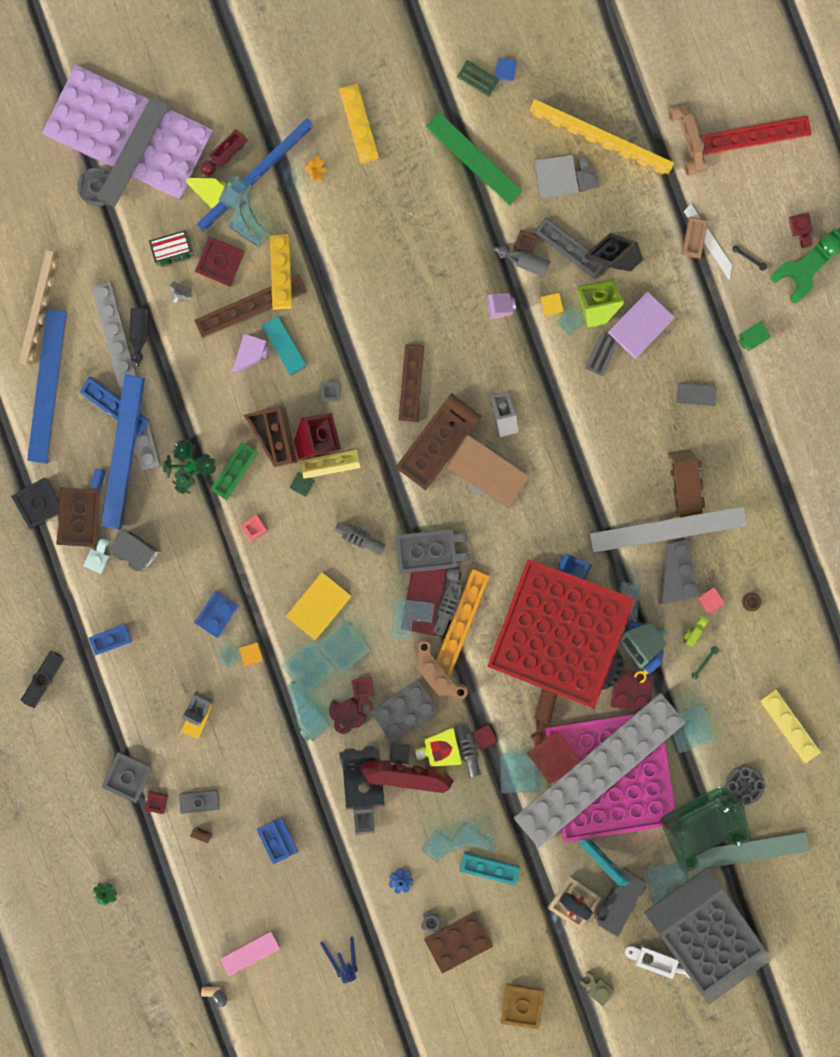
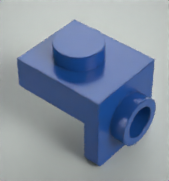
M566 553L559 563V571L586 580L592 565Z

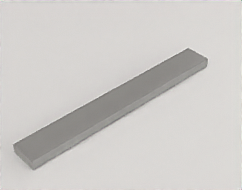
M743 506L591 533L590 536L593 552L743 527L747 526Z

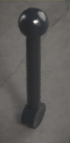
M737 245L732 247L734 253L738 252L759 266V270H766L767 265L765 263L758 262L740 250Z

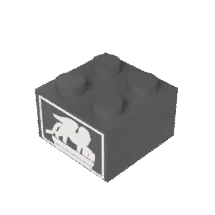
M122 530L109 548L113 551L112 555L121 561H128V566L136 572L148 571L160 554L159 550L130 530Z

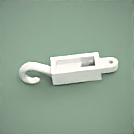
M641 945V948L627 946L625 949L626 956L636 960V966L673 979L675 973L684 974L690 978L683 967L678 965L679 962L674 956ZM645 953L651 954L654 957L653 962L650 964L643 962Z

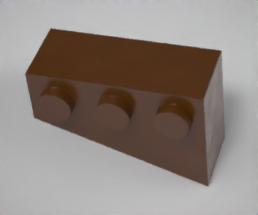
M277 406L243 415L274 467L298 463L285 407Z
M690 449L668 452V458L672 460L673 470H670L674 480L673 493L676 513L680 518L703 514L702 508H705L704 497H701V490L704 489L702 478L699 476V471H702L701 460H698Z

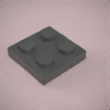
M118 752L102 788L137 803L154 767Z

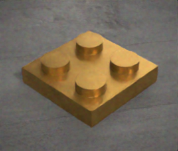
M506 983L501 1024L539 1030L545 990Z

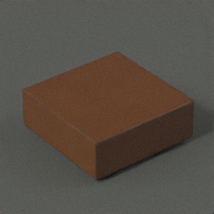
M520 230L513 249L521 252L524 250L532 254L538 236Z
M195 827L190 837L209 843L213 834Z

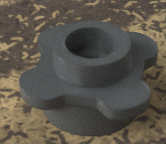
M426 911L423 914L424 921L421 923V928L433 931L434 933L438 932L442 916Z

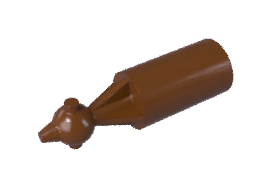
M541 689L534 715L536 732L531 734V738L534 741L535 747L544 740L542 731L551 722L558 696L545 689Z

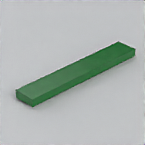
M440 112L426 125V128L508 206L522 193V190Z

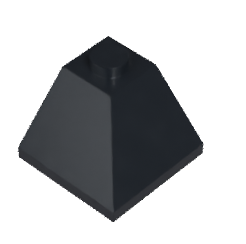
M609 233L585 255V258L613 269L630 272L643 261L638 242Z

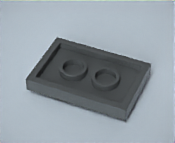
M417 679L373 708V710H370V712L392 743L438 713L439 710L419 679Z

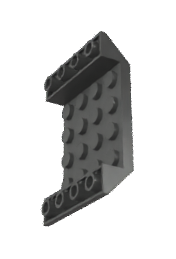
M707 867L644 912L709 1005L771 961L758 938Z

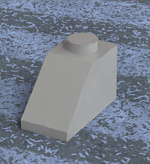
M503 392L491 395L490 400L500 437L519 433L517 418L509 393Z

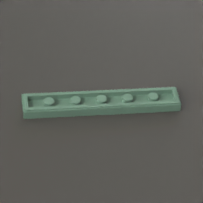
M803 831L694 849L692 854L695 869L699 870L706 867L711 868L809 852L810 850L807 832Z

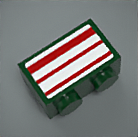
M186 230L149 240L154 261L158 266L167 267L172 265L173 261L179 260L183 262L190 260V256H194L191 241Z

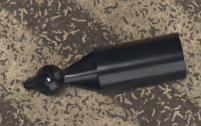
M144 308L130 309L129 339L135 351L132 354V360L135 362L136 367H139L140 362L143 360L141 350L147 340L148 309Z

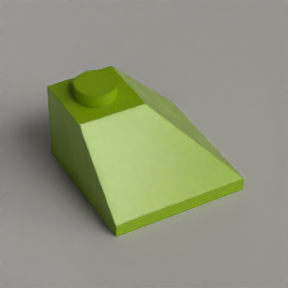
M614 279L577 287L587 328L606 324L624 304Z

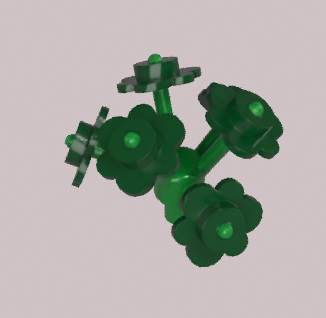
M190 440L177 441L174 445L175 449L172 451L174 458L179 459L180 462H184L185 459L189 460L187 465H171L170 455H167V460L163 461L162 465L163 472H166L168 478H170L172 469H179L174 475L177 480L172 481V483L176 485L174 488L177 492L182 494L185 492L191 493L188 489L195 484V480L192 477L194 473H202L203 476H208L209 473L213 474L216 471L215 459L210 458V455L203 454L201 458L193 459L192 452L194 451V446L190 444Z

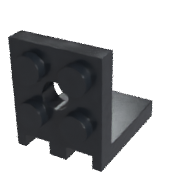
M365 747L363 750L355 751V749L349 748L345 749L344 752H339L344 776L346 810L385 806L383 785L369 783L360 767L368 763L381 760L379 749ZM361 784H368L369 790L362 793L358 790Z

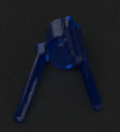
M350 937L352 965L345 963L341 953H338L340 967L336 964L324 942L321 941L320 945L336 970L337 976L341 977L342 983L354 981L357 978L355 972L358 971L354 938Z

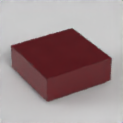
M489 724L472 732L480 750L497 742Z
M149 791L145 811L164 814L168 795Z

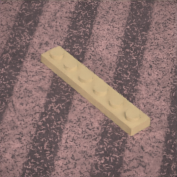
M46 250L37 284L19 362L31 366V362H34L36 358L35 346L36 343H39L41 337L39 329L40 325H43L45 321L44 309L45 306H48L50 300L48 292L49 288H52L54 284L53 272L54 269H57L59 258H57V254L53 251Z

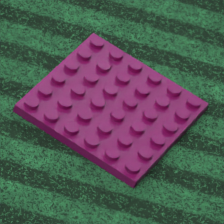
M635 713L545 727L553 781H557ZM665 741L561 829L563 842L678 825Z

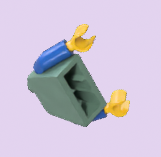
M630 622L626 624L620 642L639 668H644L643 671H638L634 676L635 678L638 674H643L644 679L640 682L643 683L646 680V675L648 673L651 674L662 662L664 656L663 648L666 646L664 638L667 637V631L663 627L656 629L651 623L644 625L643 623Z

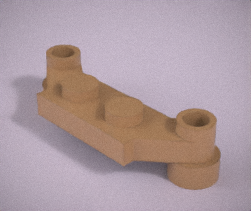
M676 104L668 106V116L671 121L680 120L691 156V160L684 161V170L687 176H691L707 168L706 161L702 158L704 143L702 138H699L697 131L698 122L693 118V114H690L689 104L680 106Z
M425 638L419 640L417 643L419 664L415 667L439 697L443 694L456 697L457 699H464L468 694L466 685L462 683L454 684L432 657L430 653L432 643L430 640ZM423 643L428 645L427 650L421 649ZM463 689L464 693L462 695H458L457 690Z

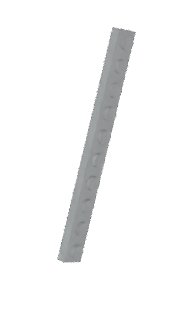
M111 282L92 286L122 396L124 376L137 375ZM142 397L140 413L148 418ZM148 423L142 435H136L135 449L141 471L161 466L150 423Z

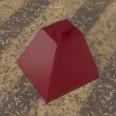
M332 413L301 418L294 439L298 460L341 450Z

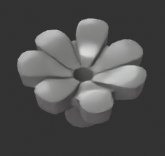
M174 281L171 282L169 290L174 293L172 298L174 303H179L181 298L183 300H190L193 297L190 294V288H184L182 284H177Z

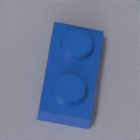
M126 624L89 637L95 656L133 642Z

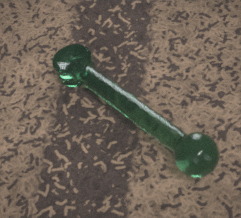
M711 647V652L709 653V655L706 657V659L703 661V663L700 665L697 671L691 674L692 679H698V674L701 672V670L704 668V666L707 664V662L710 660L713 654L718 653V647Z

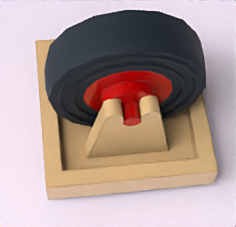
M569 875L549 904L548 909L581 930L602 898Z

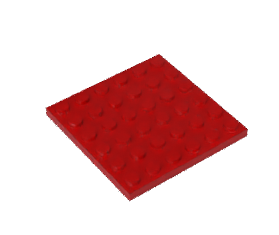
M527 559L487 667L595 709L636 599Z

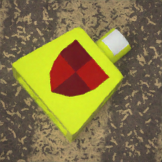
M453 726L424 738L426 747L415 749L417 760L429 758L430 766L462 764Z

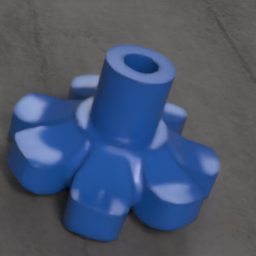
M401 868L397 869V874L391 873L390 879L393 881L389 882L390 888L395 887L394 891L398 894L401 890L407 893L409 891L408 886L413 885V879H409L411 873L409 871L403 873Z

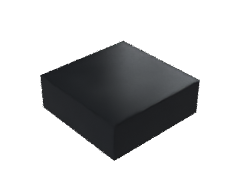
M391 743L390 760H392V763L409 764L410 744Z

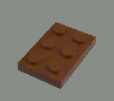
M60 487L56 545L96 547L100 490Z
M475 911L424 938L442 974L493 947Z

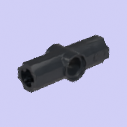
M52 650L49 651L21 698L24 704L32 708L37 707L65 660L62 655ZM41 674L47 678L45 684H41L39 681Z

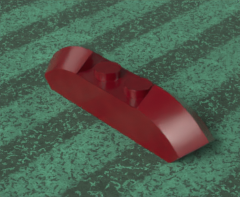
M379 760L360 767L365 778L372 784L445 793L454 782L446 772L433 766H428L424 769L421 766L407 767L401 763L393 765L392 760Z

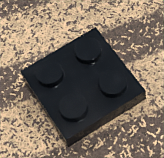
M46 477L11 496L30 530L58 515L59 500Z

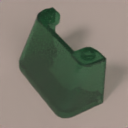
M722 787L713 789L666 813L660 820L679 867L685 874L698 866L697 855L726 840L733 845H742L751 840L743 803L728 789Z

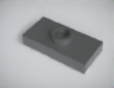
M218 790L179 794L181 814L220 809Z

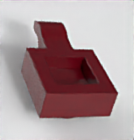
M809 213L789 217L793 237L799 236L801 248L809 247L812 243L808 233L813 232Z

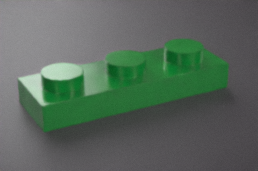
M241 442L210 490L223 499L228 500L258 452Z

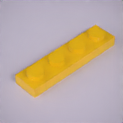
M358 84L340 88L339 91L360 163L378 159L379 156Z
M289 234L270 236L272 307L274 310L293 308Z

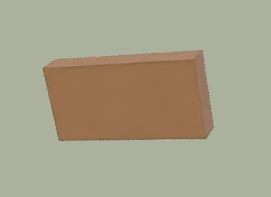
M689 217L682 256L701 258L708 220Z

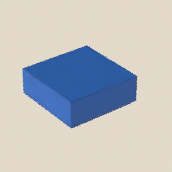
M498 58L495 78L513 82L517 61Z
M95 468L90 487L102 489L106 473L104 470Z

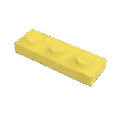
M357 450L301 460L303 478L360 468Z

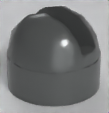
M461 567L450 568L447 571V578L452 582H460Z

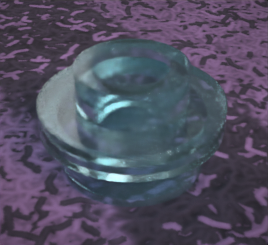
M226 647L221 650L219 660L225 666H232L238 661V653L234 648ZM227 653L232 654L231 660L226 659Z

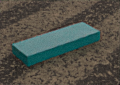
M278 316L261 325L290 376L306 367L305 362Z
M583 839L579 843L619 886H626L628 884L629 878L591 839Z
M464 852L459 872L515 886L520 866Z

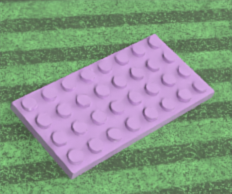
M75 64L42 133L113 168L149 99ZM168 109L132 177L181 200L188 186L186 180L192 178L214 131Z

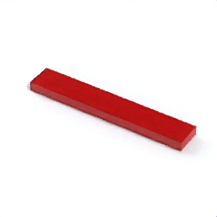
M808 116L699 135V138L701 137L704 143L702 156L807 137L811 135V128Z

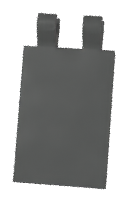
M453 529L396 535L400 574L455 568L458 561L470 560L469 552L455 553L454 543L468 541L467 533L453 535Z

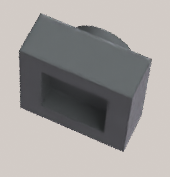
M321 382V402H340L341 383Z

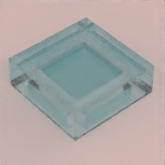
M570 308L557 320V323L570 336L583 324V321Z

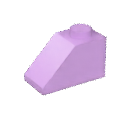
M510 293L489 294L487 296L486 302L490 319L513 315L516 305L514 298L510 297Z
M244 334L232 371L240 373L262 362L263 357L266 358L269 352L268 343L265 340Z

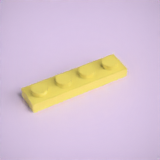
M776 689L760 699L762 705L804 763H807L821 753Z

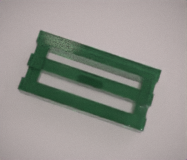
M466 60L457 75L458 79L487 97H490L492 91H494L499 83L498 78ZM469 67L493 82L492 85L466 68ZM463 73L466 74V75H468L469 77L473 78V79L476 80L477 82L481 83L482 85L486 86L487 88H489V90L485 89L484 87L480 86V85L477 84L476 82H474V81H472L471 79L467 78L466 76L463 75Z

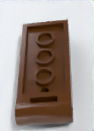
M451 393L395 468L426 491L453 456L464 437L469 435L481 419L482 415ZM454 422L455 426L451 427L449 423Z

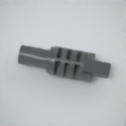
M338 522L334 531L342 535V539L362 549L366 547L380 555L386 544L371 538L370 533L350 523L345 525Z
M453 582L449 585L438 608L437 615L439 616L432 630L433 632L444 636L449 620L453 619L460 602L463 586Z
M467 723L455 727L457 744L460 745L458 748L461 749L460 755H462L463 762L465 761L469 778L479 776L481 772L477 762L478 752L476 753L477 748L474 747L476 745L473 742L474 737Z

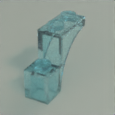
M234 175L225 184L219 197V201L234 210L228 227L260 248L268 239L270 232L258 222L251 210L249 203V189L251 185Z
M463 822L451 840L449 839L450 835L445 831L440 830L439 832L435 829L422 847V851L439 862L445 854L459 847L475 846L492 853L496 848V844L494 843L495 839L489 834H481L475 824Z

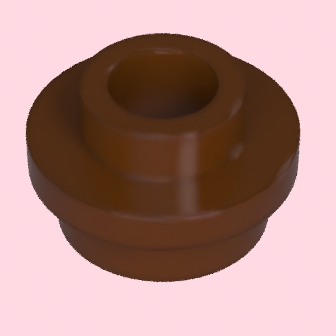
M747 593L742 598V605L747 611H756L761 606V598L756 593ZM750 598L754 599L752 606L748 604Z

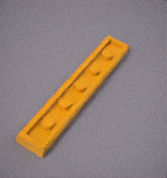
M473 568L436 658V662L449 678L490 578V575Z

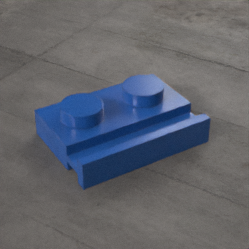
M215 591L194 623L218 638L239 606Z
M283 817L257 828V832L272 864L299 852Z

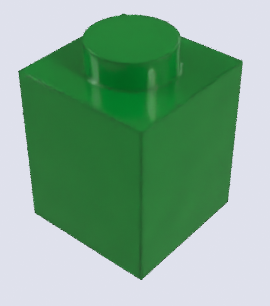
M762 321L738 335L741 347L743 349L746 348L747 351L771 338Z

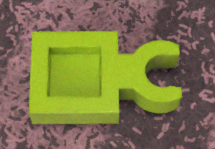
M700 615L694 627L685 632L683 643L693 648L709 619Z

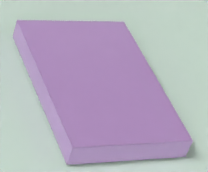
M647 291L608 333L636 359L675 317Z

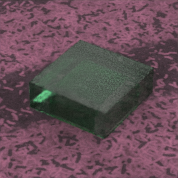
M297 472L289 489L307 497L315 480L303 478V474Z

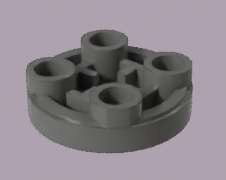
M750 766L734 768L728 774L725 782V788L729 797L743 805H750L758 801L766 787L760 772Z

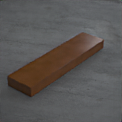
M405 344L398 421L418 422L424 346Z

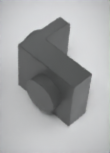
M196 691L182 718L191 724L200 726L206 717L213 699Z
M373 808L353 809L355 834L375 833Z

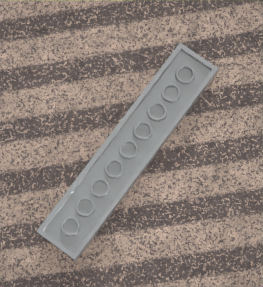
M659 693L513 818L537 847H541L686 722L665 697Z

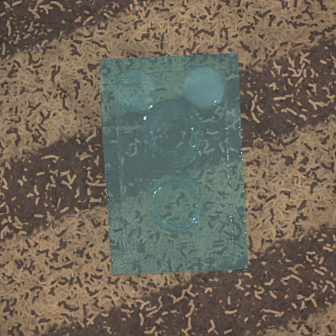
M292 680L288 684V689L301 729L300 733L306 740L310 739L313 742L331 725L332 721L302 688Z

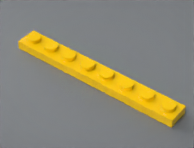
M534 99L530 111L533 112L532 114L540 119L544 117L555 126L560 127L562 125L568 128L567 130L570 133L584 135L586 140L590 142L597 141L605 149L619 151V154L625 158L632 157L640 165L652 166L660 174H669L674 162Z

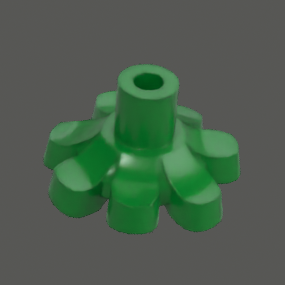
M98 883L93 888L98 904L107 905L109 902L114 903L117 900L115 897L117 892L111 890L112 884L107 883L104 887L103 883Z

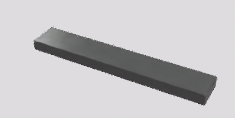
M152 96L150 97L102 186L97 199L115 208L169 108L167 104Z

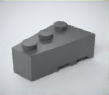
M688 540L666 543L659 604L700 597Z
M625 868L622 869V872L630 881L626 886H619L615 882L595 915L598 926L617 937L620 936L631 912L634 910L639 896H642L646 889V882Z

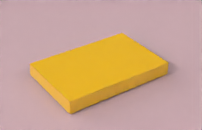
M322 572L286 617L316 641L352 596Z

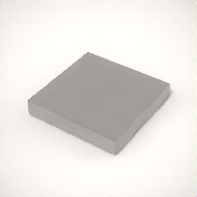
M573 155L535 160L540 199L578 194Z

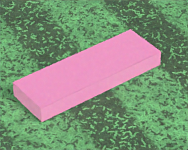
M271 930L224 955L220 960L230 976L279 950L280 945Z

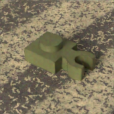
M587 971L586 975L590 980L584 982L580 979V984L585 988H590L587 992L588 995L603 1007L615 991L601 978L595 981L593 975Z

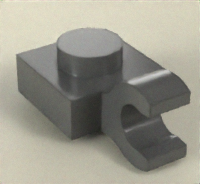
M586 155L579 157L580 171L576 172V178L580 192L598 188L599 183L595 168L589 169Z

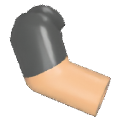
M202 987L201 996L212 997L218 1007H224L227 1004V996L220 987Z

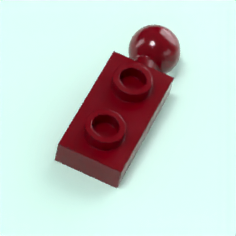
M235 129L209 155L211 160H206L201 164V172L206 176L213 175L216 171V165L218 164L222 167L228 163L231 157L244 147L248 139Z

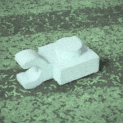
M100 539L97 550L90 549L84 567L102 574L110 557L105 554L110 541Z

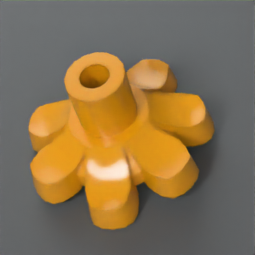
M315 156L314 160H310L305 165V171L311 175L310 179L312 181H321V173H326V167H322L324 159H321L320 156Z

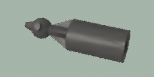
M507 246L494 248L500 258L509 257L517 264V267L545 277L551 262L524 250L522 252L509 251Z

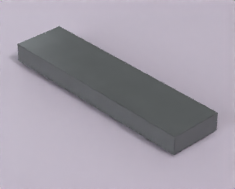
M546 217L534 232L536 236L593 279L596 278L605 266L586 259L585 255L590 250Z

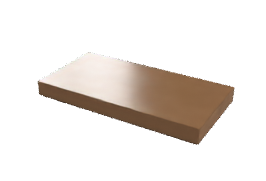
M469 435L464 437L446 465V468L508 509L529 478L528 475Z

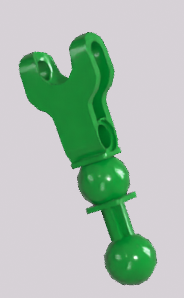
M840 228L837 231L833 229L819 239L818 244L800 261L785 262L770 276V280L774 283L784 277H790L795 281L796 289L790 296L793 304L800 301L812 290L813 275L831 257H835L840 253Z

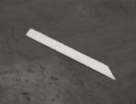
M692 204L684 211L688 219L689 217L701 219ZM707 228L704 243L730 281L732 264Z

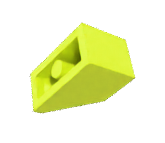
M188 178L186 180L187 184L211 209L230 190L223 181L219 183L214 178Z

